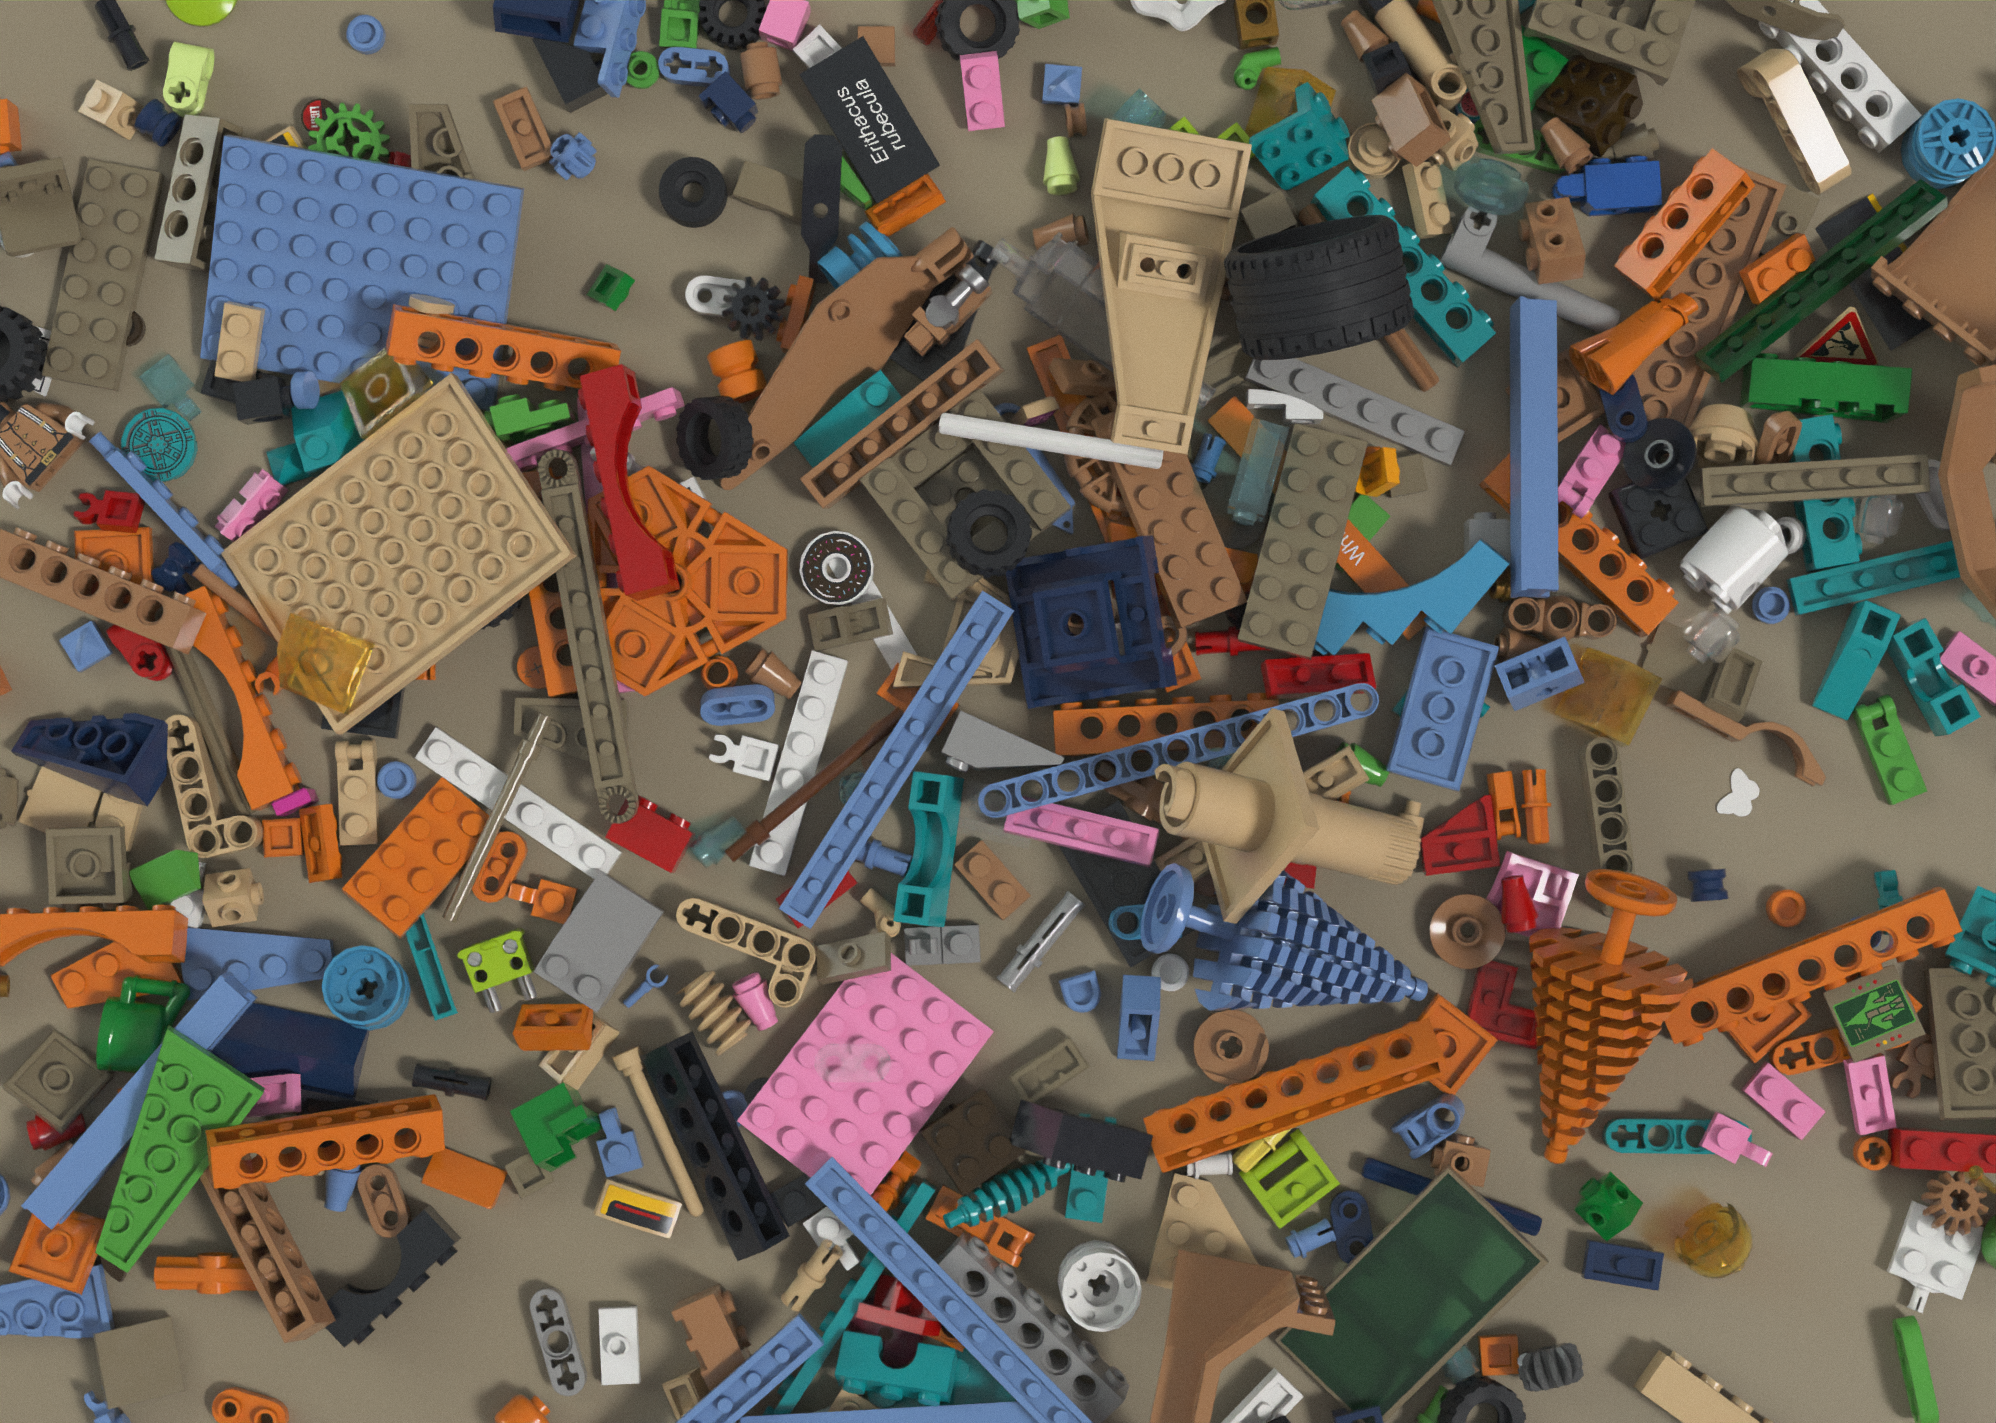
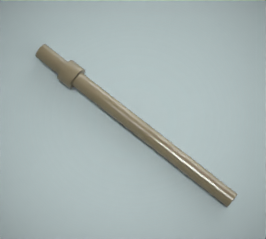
M538 712L526 739H521L516 749V752L519 754L442 915L444 919L456 923L532 760L536 761L542 750V747L539 745L552 718Z

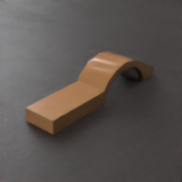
M1682 691L1671 693L1665 706L1730 742L1741 741L1748 734L1756 731L1770 732L1778 736L1792 750L1796 764L1795 777L1811 786H1815V784L1822 786L1826 776L1803 738L1790 727L1775 722L1742 725L1704 706V703Z

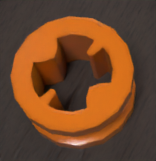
M1866 1135L1855 1142L1853 1157L1855 1162L1863 1168L1880 1170L1889 1163L1891 1149L1885 1140L1872 1135ZM1870 1143H1873V1147L1880 1148V1154L1875 1155V1162L1871 1163V1159L1864 1158L1863 1152L1869 1150Z

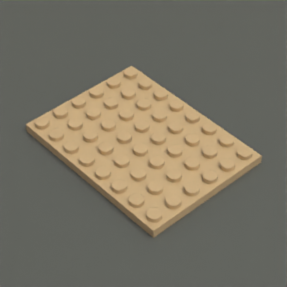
M453 373L446 376L221 553L336 734H344L577 556L458 376Z

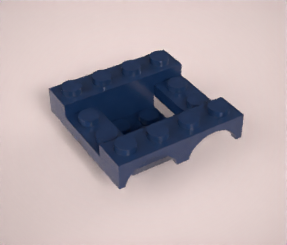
M1153 535L1025 557L1017 564L1015 569L1011 572H1006L1011 609L1014 610L1012 615L1028 709L1177 685L1172 649L1166 648L1158 602L1154 573H1159ZM1108 581H1114L1125 655L1120 656ZM1073 614H1078L1084 622V628L1079 635L1073 634L1068 626L1069 618Z

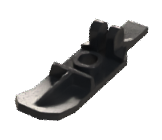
M815 134L805 143L801 236L810 250L809 278H813L815 283L827 284V278L817 262L829 252V249L839 236L843 146L834 135ZM819 203L824 204L828 208V212L820 215L816 213L814 206Z

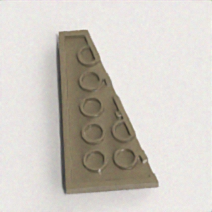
M1432 0L1495 155L1522 154L1534 151L1535 144L1518 0Z

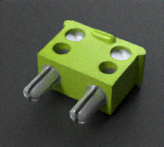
M519 927L466 946L457 954L459 959H463L474 992L482 991L490 1013L499 1012L502 1009L494 986L517 978L526 1001L531 1000V997L532 999L537 997L530 973L535 968L523 938L525 933L523 928ZM513 958H521L523 966H516ZM478 970H484L487 973V979L480 978Z

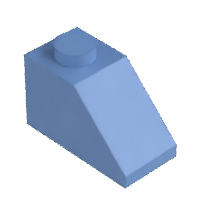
M1123 975L1117 1059L1155 1060L1160 1018L1161 977Z

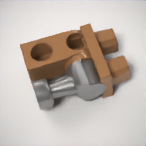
M964 264L954 273L955 278L960 283L947 295H938L929 299L931 303L927 307L926 313L919 306L912 314L916 323L904 335V338L922 357L936 343L944 348L951 341L949 335L956 332L993 293L989 283L969 264Z

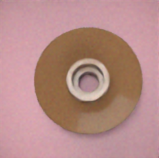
M1460 894L1447 899L1436 909L1430 923V939L1434 950L1445 962L1458 968L1473 969L1488 964L1498 955L1505 940V924L1501 923V913L1492 902L1478 895ZM1464 923H1471L1475 927L1474 934L1465 936L1460 930L1461 926Z

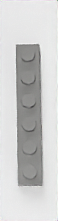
M1253 358L1244 380L1270 391L1302 399L1322 410L1328 416L1417 454L1421 453L1422 456L1445 466L1452 464L1465 432L1462 429L1296 358L1283 360H1257Z

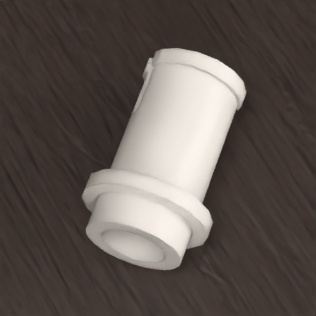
M1231 1150L1185 1165L1186 1176H1194L1195 1179H1199L1200 1175H1232L1233 1162Z

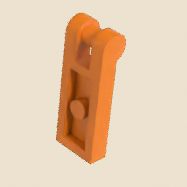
M943 1184L925 1219L958 1237L966 1230L972 1237L980 1238L987 1245L990 1254L1018 1268L1023 1259L1021 1253L1027 1243L1031 1244L1036 1234L1006 1217L997 1218L995 1216L992 1221L984 1223L980 1220L979 1225L969 1227L963 1222L949 1229L944 1222L943 1215L957 1209V1201L964 1195ZM1004 1231L1013 1236L1008 1247L998 1244Z

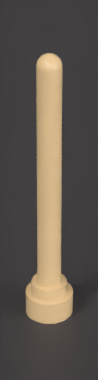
M640 1045L612 1057L618 1071L622 1070L625 1077L629 1076L687 1209L692 1216L698 1217L703 1213V1205L642 1070L645 1068V1065L640 1056L644 1055Z

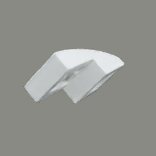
M1248 389L1245 394V407L1247 409H1282V424H1320L1323 420L1322 410L1291 395L1259 389Z

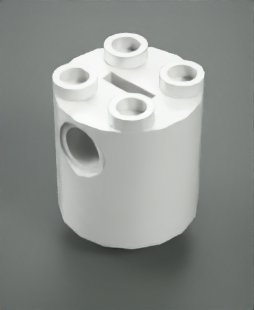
M1732 505L1680 562V569L1685 573L1682 579L1689 587L1696 592H1700L1701 589L1705 590L1713 597L1710 600L1711 603L1721 613L1728 615L1732 610L1736 611L1789 553L1781 526L1769 514L1760 509H1743Z

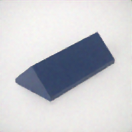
M253 1002L211 1053L249 1078L300 1074L301 1089L307 1085L356 1096L370 1031L357 1029L343 1020Z

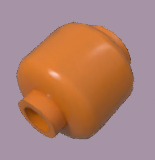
M518 1394L495 1415L494 1420L495 1423H549L545 1416L551 1411L536 1395L529 1400L526 1396Z

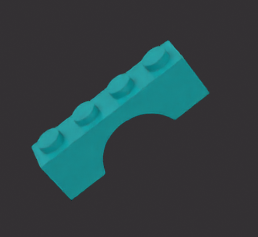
M913 771L908 809L913 816L915 824V847L909 870L904 879L898 883L893 920L895 922L945 927L964 778Z

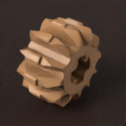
M1945 1171L1939 1174L1938 1180L1931 1179L1926 1185L1930 1192L1922 1194L1921 1200L1930 1204V1207L1922 1211V1215L1930 1216L1933 1214L1936 1218L1932 1222L1931 1228L1937 1229L1944 1224L1946 1235L1952 1236L1958 1231L1964 1236L1971 1232V1227L1978 1228L1983 1224L1979 1215L1986 1214L1989 1207L1979 1202V1200L1987 1196V1192H1976L1974 1188L1977 1186L1978 1179L1972 1178L1965 1183L1964 1172L1958 1171L1952 1177ZM1953 1197L1958 1200V1203L1956 1204L1957 1210L1953 1209L1951 1206V1204L1954 1201L1952 1199Z

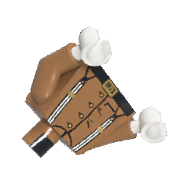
M0 402V481L4 487L3 498L16 509L20 508L18 500L21 496L25 495L28 499H32L33 494L26 487L40 492L86 441V437L82 435V429L87 423L93 426L94 420L65 405L42 402L34 407L25 403L15 412L5 402Z

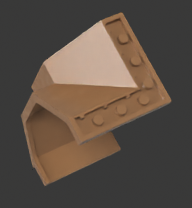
M1991 365L1958 375L1938 477L1960 577L1996 620V527L1983 473L1984 467L1996 453V365Z
M1178 1249V1254L1174 1256L1171 1269L1173 1285L1167 1330L1149 1423H1210L1221 1371L1236 1358L1279 1328L1290 1327L1333 1336L1336 1320L1323 1285L1317 1284V1279L1305 1275H1296L1294 1280L1291 1271Z

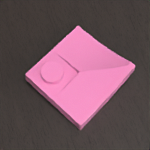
M1506 851L1498 875L1486 899L1492 902L1502 915L1501 879L1513 875H1523L1539 917L1536 919V928L1515 933L1529 937L1540 929H1560L1579 874Z

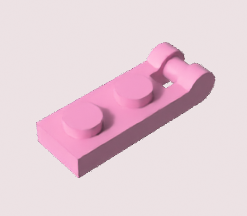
M1601 424L1593 431L1558 484V503L1565 502L1573 508L1572 513L1580 519L1591 508L1601 489L1623 458L1626 442H1622L1612 434L1607 433L1608 429Z

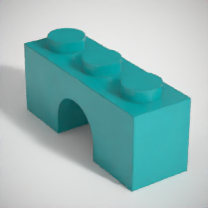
M1927 619L1914 620L1895 630L1887 651L1934 736L1949 735L1980 718L1981 716L1964 685L1956 684L1945 671L1939 653L1943 652L1944 649Z
M850 1331L843 1332L835 1377L838 1386H843L842 1389L852 1394H864L865 1390L879 1392L881 1397L889 1400H902L903 1396L916 1398L918 1403L926 1406L936 1407L940 1405V1402L950 1404L958 1364L955 1348L918 1343L916 1356L912 1363L902 1369H892L882 1362L884 1345L881 1336Z

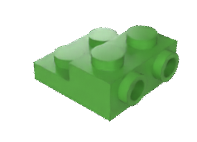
M519 394L498 399L499 405L489 407L490 410L484 412L486 420L497 437L508 446L579 422L577 413L567 402L561 404L559 399L549 400L538 404L539 410H537L527 398L521 399Z

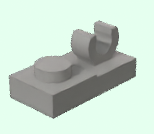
M979 924L904 928L905 960L908 966L981 962Z

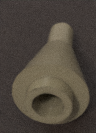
M1644 122L1620 136L1619 140L1610 146L1602 157L1593 155L1590 160L1600 158L1620 160L1634 156H1647L1648 159H1654L1653 151L1659 149L1655 129H1647Z

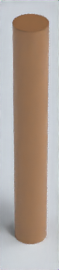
M202 563L195 569L192 575L276 641L257 609L250 601Z

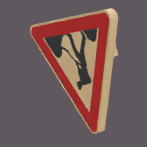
M1855 307L1847 308L1796 354V357L1816 359V362L1844 361L1857 365L1878 364V357Z

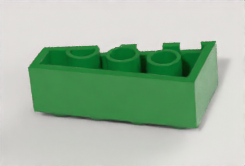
M1760 353L1756 358H1753L1744 365L1740 407L1778 412L1790 411L1796 414L1815 416L1833 414V418L1889 423L1908 413L1912 368L1857 365L1844 361L1816 362V359L1807 357L1781 360L1779 355Z

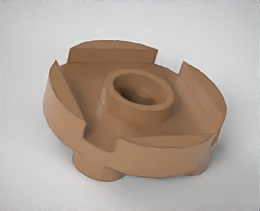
M1225 1009L1211 1013L1198 1026L1193 1039V1052L1197 1065L1207 1077L1220 1084L1231 1085L1248 1081L1262 1070L1268 1057L1269 1043L1264 1029L1253 1016L1240 1010ZM1230 1036L1236 1037V1044L1241 1046V1051L1239 1053L1233 1052L1231 1058L1225 1057V1050L1220 1048V1044L1222 1041H1228Z

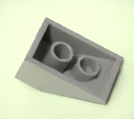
M961 710L942 750V756L947 757L946 765L965 774L969 768L976 771L1051 768L1061 765L1064 757Z
M600 871L551 942L535 968L534 973L595 1012H598L608 1003L664 913V910L608 874Z

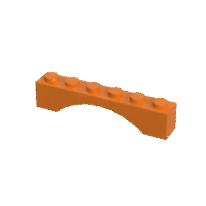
M203 586L184 594L196 600L194 608L207 613L193 646L213 661L226 677L236 696L242 715L244 733L242 759L237 777L251 810L261 811L272 806L273 801L300 790L298 784L302 783V779L296 765L293 762L288 763L283 750L287 748V743L279 728L274 729L270 721L269 715L273 714L267 697L264 694L259 695L255 688L254 681L258 676L249 659L244 660L239 647L243 646V640L238 629L234 625L230 626L225 616V613L229 611L227 602L208 587Z
M122 905L117 906L116 911L103 912L102 908L92 906L80 907L79 912H66L67 910L63 908L47 907L43 908V913H30V910L9 908L7 909V914H0V967L5 966L17 955L37 944L70 936L100 937L117 942L147 963H185L188 918L176 911V907L171 905H154L152 910L139 911V908L135 906Z

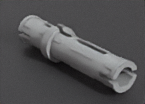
M1067 891L1065 896L1042 921L1023 946L1021 944L1018 945L1015 949L1018 953L996 978L1015 993L1018 986L1034 967L1039 968L1043 964L1041 961L1043 956L1086 905ZM1061 914H1065L1049 935L1042 939ZM1037 944H1040V946H1039V947L1036 949V951L1030 956V958H1029V959L1027 960V962L1023 965V967H1022L1020 970H1018V967L1020 966V964H1021V963L1025 960V958L1030 954V952L1034 949V947H1035Z

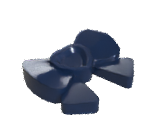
M174 542L168 547L169 557L166 558L162 565L153 569L151 575L156 584L164 587V590L169 592L175 590V592L184 595L193 590L182 575L187 572L194 577L192 573L201 562H196L195 556L186 546L179 542Z

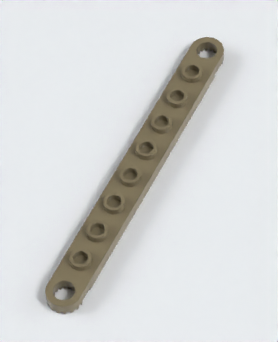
M555 449L546 452L538 463L541 493L544 507L577 555L557 570L556 576L600 813L611 823L621 824L631 820L636 815L639 808V800L578 464L571 453ZM559 457L566 461L568 471L564 478L556 480L550 475L548 468L550 462ZM614 794L624 795L629 802V807L623 815H617L610 809L609 801Z

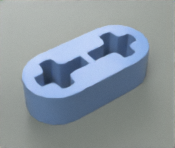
M670 47L662 52L658 60L663 78L673 84L708 87L725 71L730 74L725 56L714 50ZM674 57H679L682 64L691 65V68L681 67L678 69L677 74H672L670 67L666 66V64L673 63ZM715 60L718 67L722 68V71L715 72L714 77L710 78L706 70L697 69V66L708 67L710 62Z

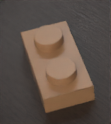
M527 86L493 101L522 170L526 171L550 161L553 158L550 154L552 142Z
M982 840L954 864L1002 920L1006 919L1031 897Z

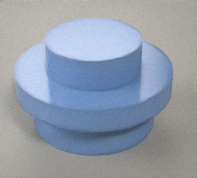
M1765 587L1759 590L1752 599L1753 614L1763 623H1778L1789 613V598L1783 590L1777 587Z

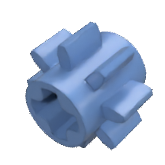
M580 132L575 138L569 134H564L558 137L552 144L550 154L553 158L549 163L555 167L554 170L565 180H568L572 174L578 179L584 178L595 166L596 159L593 155L597 150L591 145L592 142Z

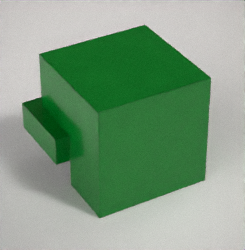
M564 1082L510 1111L535 1165L549 1172L577 1158L571 1145L603 1129L599 1114L587 1108L578 1090Z

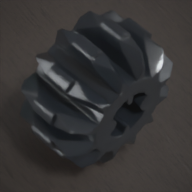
M746 277L744 281L745 288L742 289L737 283H733L732 289L737 294L734 297L724 295L723 300L732 307L724 309L722 316L731 319L727 327L732 332L740 329L739 336L742 339L747 340L753 332L755 339L762 341L764 336L763 329L774 335L777 331L771 325L773 321L784 322L785 317L776 311L785 308L786 302L783 299H776L781 291L777 286L768 288L769 282L767 279L762 277L755 286L754 280L751 277ZM753 302L757 304L760 310L755 316L748 307Z

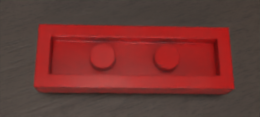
M1370 653L1313 656L1311 660L1301 657L1266 659L1260 665L1267 700L1305 698L1359 683L1371 685L1374 689L1377 688ZM1358 690L1354 691L1353 694H1364V692Z

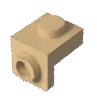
M96 79L91 90L86 94L85 100L78 112L130 140L137 130L135 129L136 118L144 106L124 92Z

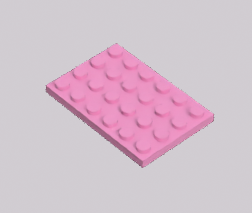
M891 953V971L843 981L737 1122L810 1178L833 1157L871 1196L994 1031Z

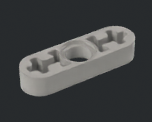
M544 1287L532 1297L530 1312L554 1390L563 1396H573L584 1387L587 1381L586 1367L564 1294L555 1287ZM543 1295H547L549 1300L557 1301L558 1305L552 1309L554 1320L562 1317L564 1323H555L544 1329L543 1323H548L550 1318L546 1309L540 1310L538 1307L544 1299ZM554 1331L564 1332L569 1338L568 1348L561 1352L551 1349L548 1344L550 1333ZM573 1353L574 1359H569L567 1364L571 1373L577 1372L579 1378L574 1381V1387H570L568 1382L561 1383L559 1378L565 1373L563 1362L555 1365L553 1359L560 1360Z

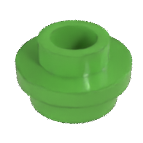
M637 51L631 54L627 67V83L637 89H646L654 85L660 75L657 59L645 51ZM641 63L647 65V71L643 75H638L634 72L636 65Z

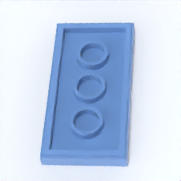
M1425 627L1385 771L1457 792L1460 790L1497 657L1498 646L1450 634L1445 631L1440 634L1431 627Z

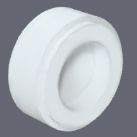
M1172 953L1163 954L1154 961L1151 968V976L1161 977V989L1176 991L1186 984L1189 978V967L1182 957Z

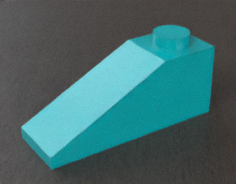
M879 370L850 392L793 443L811 467L814 468L902 397L884 373Z

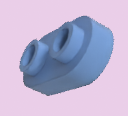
M759 684L714 688L705 692L700 699L702 719L715 726L761 722L769 719L775 711L773 691Z

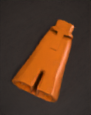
M1682 292L1672 299H1660L1659 303L1651 301L1615 327L1570 345V360L1581 377L1614 395L1656 348L1689 322L1688 316L1698 310V305L1692 297Z

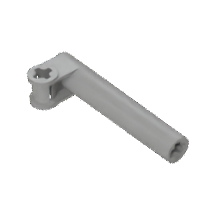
M1483 202L1474 203L1462 214L1454 233L1451 234L1439 259L1444 266L1516 298L1524 296L1527 299L1557 300V316L1600 334L1617 325L1621 311L1559 282L1538 285L1534 270L1529 271L1528 267L1487 249L1486 246L1497 223V214L1492 206ZM1476 215L1482 216L1481 223L1483 226L1479 230L1473 227V218Z

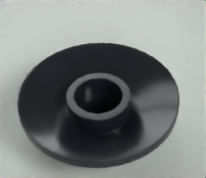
M1669 418L1648 421L1645 434L1640 439L1626 443L1623 453L1624 469L1628 477L1637 486L1645 490L1663 491L1670 489L1682 482L1692 470L1697 455L1696 441L1690 430L1677 420ZM1664 454H1669V458L1664 463L1660 464L1659 460L1661 456Z

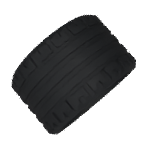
M1384 215L1348 217L1281 231L1233 248L1224 260L1226 276L1229 279L1230 294L1233 296L1232 304L1234 313L1237 314L1236 323L1240 332L1243 352L1257 360L1300 358L1364 344L1393 334L1406 327L1415 313L1412 298L1409 296L1411 291L1409 281L1406 279L1405 262L1402 261L1403 251L1399 242L1397 223Z

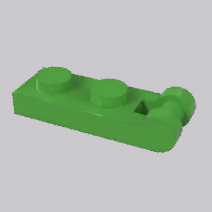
M1886 694L1878 697L1876 703L1868 706L1865 704L1855 706L1852 711L1854 720L1888 804L1894 805L1927 792L1897 717L1896 706L1891 696ZM1881 717L1885 726L1875 730L1872 720Z

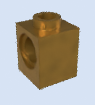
M1235 0L1233 10L1240 50L1276 45L1279 38V29L1274 0ZM1251 10L1260 11L1264 15L1265 21L1261 24H1253L1246 18V13Z

